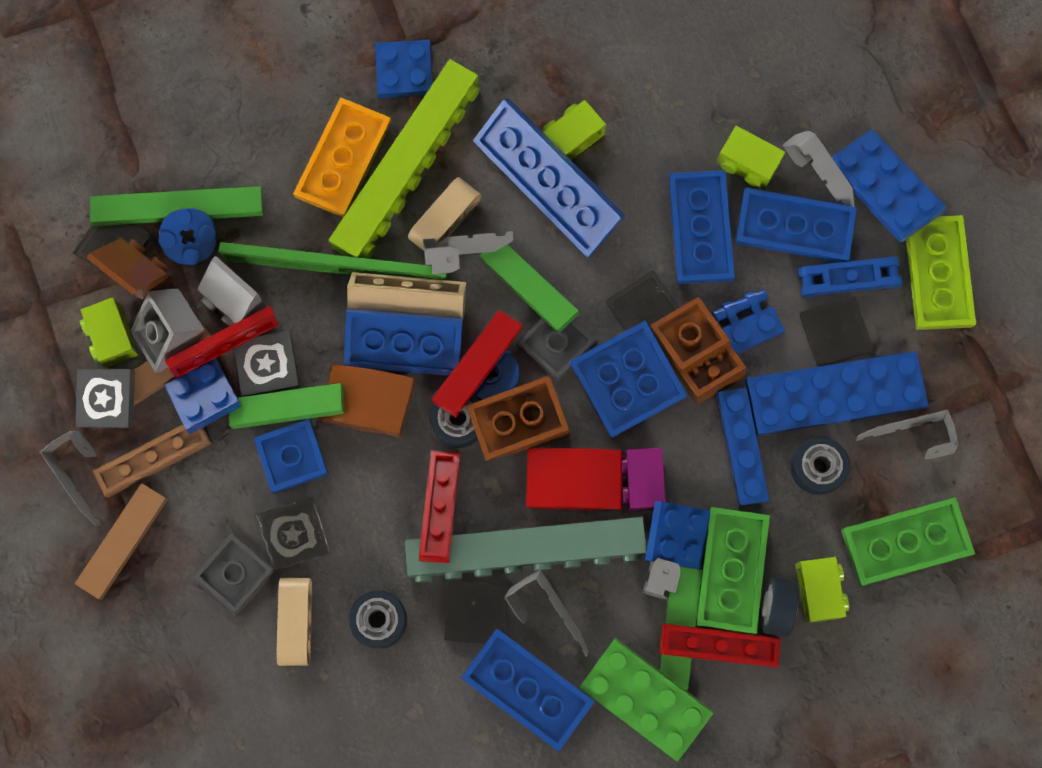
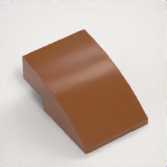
M699 297L650 325L666 358L697 405L746 377V366L730 346L731 340Z
M333 365L327 385L341 383L344 386L345 414L318 417V420L373 434L376 432L401 438L416 384L415 379L378 370Z

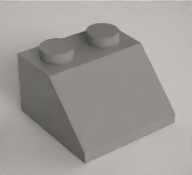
M215 256L211 260L197 290L203 296L200 301L211 312L217 309L224 316L221 320L228 327L266 308L258 293L219 258Z
M177 288L148 291L130 332L154 372L160 373L168 368L164 360L197 344L204 332V328L193 313L189 303Z

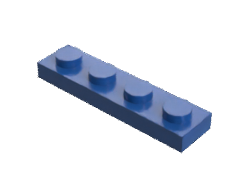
M747 387L718 392L717 399L738 505L742 507L769 502V496Z

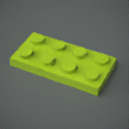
M963 215L939 216L906 239L916 330L971 328L976 325L964 218Z

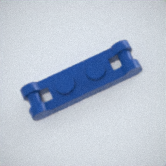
M899 257L801 267L798 269L799 279H802L803 287L801 288L802 297L811 298L818 295L902 287L903 279L898 274V268L900 267ZM880 269L886 270L887 277H881ZM821 276L822 284L814 285L813 277Z

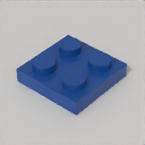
M430 40L375 43L378 98L425 96L432 86Z
M217 358L164 385L189 434L241 407Z
M310 419L254 438L272 494L329 475Z
M655 501L645 560L655 562L657 558L677 563L679 566L701 569L710 511Z

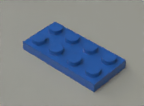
M873 129L832 156V159L852 186L853 193L899 243L905 241L946 210V206Z
M725 170L669 173L668 182L677 284L734 281Z
M745 188L735 244L833 262H848L857 207Z
M348 308L346 310L344 365L366 369L449 376L461 358L463 318Z
M497 628L461 676L462 680L558 752L595 702Z

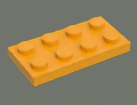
M340 97L293 193L294 197L344 217L353 204L392 123L391 118Z

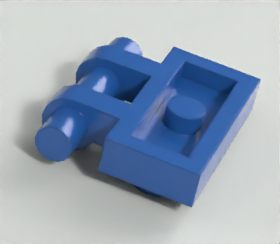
M764 289L755 293L753 291L744 294V298L733 303L728 301L721 304V308L712 312V316L717 322L724 318L726 319L728 326L722 329L731 340L730 346L736 354L771 340L785 332L773 306L762 310L759 305L760 302L768 299ZM748 308L752 315L738 320L736 313Z

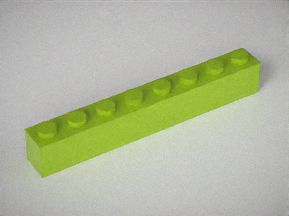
M449 59L328 241L333 250L343 256L370 259L376 248L374 244L380 236L384 237L391 226L389 221L395 213L399 214L406 203L405 197L410 190L414 191L421 181V173L425 168L429 169L436 158L435 152L439 146H444L451 135L450 129L454 123H460L466 111L464 108L469 101L473 102L478 96L480 87L477 74Z

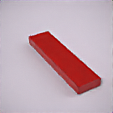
M268 306L164 361L172 374L179 378L273 329L279 323L271 307Z
M498 310L433 396L432 403L457 418L521 332L523 325Z
M431 451L419 549L420 562L450 563L461 459L460 452Z
M662 624L659 654L779 668L781 637Z

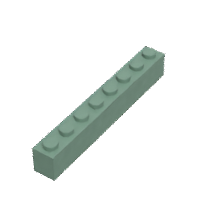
M643 517L453 535L450 563L420 562L419 549L421 539L405 540L407 576L410 579L415 578V583L432 582L433 576L442 575L445 576V580L462 579V573L474 572V577L492 576L493 570L503 569L504 574L522 573L523 567H533L534 571L551 570V565L563 564V568L581 567V562L593 561L594 566L611 564L610 559L622 558L623 563L640 561V556H644L647 552Z

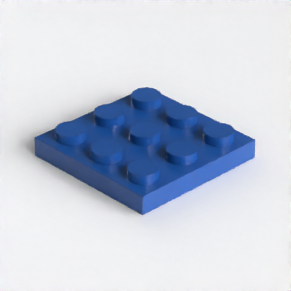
M646 321L569 361L573 372L610 439L687 397L685 390Z

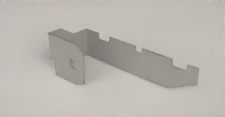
M805 131L795 134L782 145L793 162L800 167H803L813 159L812 167L822 181L826 179L828 183L825 185L837 202L841 200L846 206L855 207L852 186L815 133Z
M507 231L505 236H496L495 233L474 234L473 238H468V235L445 237V241L436 242L435 238L423 239L425 266L432 265V274L454 272L460 269V254L496 251L513 241V231Z
M948 410L878 426L858 435L856 441L863 440L864 437L872 435L876 437L895 432L898 429L904 430L921 426L926 422L932 421L933 423L944 420L950 442L929 448L924 459L954 454L959 445L955 426Z
M69 431L52 441L40 453L78 509L95 526H102L100 521L95 519L90 512L92 510L80 492L76 491V487L67 473L61 470L57 464L58 460L52 453L61 444L71 439L84 457H97L94 449L81 431Z
M657 558L655 562L651 561L648 569L650 571L649 579L645 581L642 593L660 599H668L664 596V591L676 593L681 573L679 564Z
M541 570L525 577L508 590L505 599L517 618L524 624L528 612L516 591L526 584L537 580L541 588L545 589L549 595L552 605L560 617H563L565 625L576 642L580 643L583 648L582 651L587 657L589 651L579 628Z

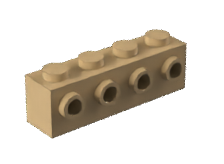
M352 272L347 285V309L464 318L466 282Z

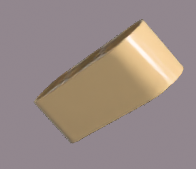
M460 177L456 178L412 227L408 234V239L422 250L423 239L435 238L436 242L445 241V237H450L476 207L482 195Z
M280 578L278 588L277 664L278 666H309L311 658L312 580L311 578Z

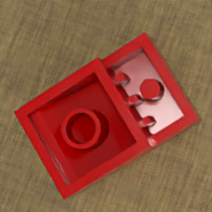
M586 448L528 449L526 507L532 510H622L623 451Z

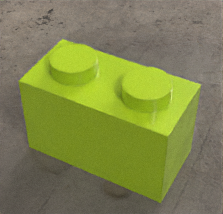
M584 100L578 105L573 104L568 107L563 117L557 121H550L542 129V132L570 160H573L605 135L606 123Z
M735 126L722 148L716 163L729 174L736 173L745 178L749 185L766 189L780 165L785 151Z
M114 297L80 309L83 316L80 324L85 335H90L93 345L89 346L95 362L99 361L106 368L139 356L122 306Z
M836 557L796 563L795 567L805 623L847 617L846 611H849V601L847 594L842 593L841 581H844V572L840 563L837 564Z

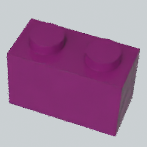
M662 448L627 449L625 458L622 461V475H626L627 487H622V504H628V512L653 511L655 501L666 502Z

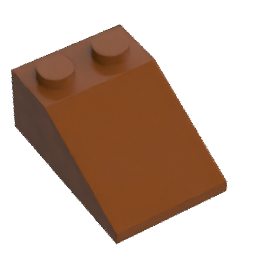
M120 238L90 252L86 257L132 295L142 300L145 299L148 291L161 290L171 278L165 272L169 267L156 257L152 261L143 254L146 249L133 239L128 243L123 238Z
M549 375L466 406L486 461L541 447L571 436Z

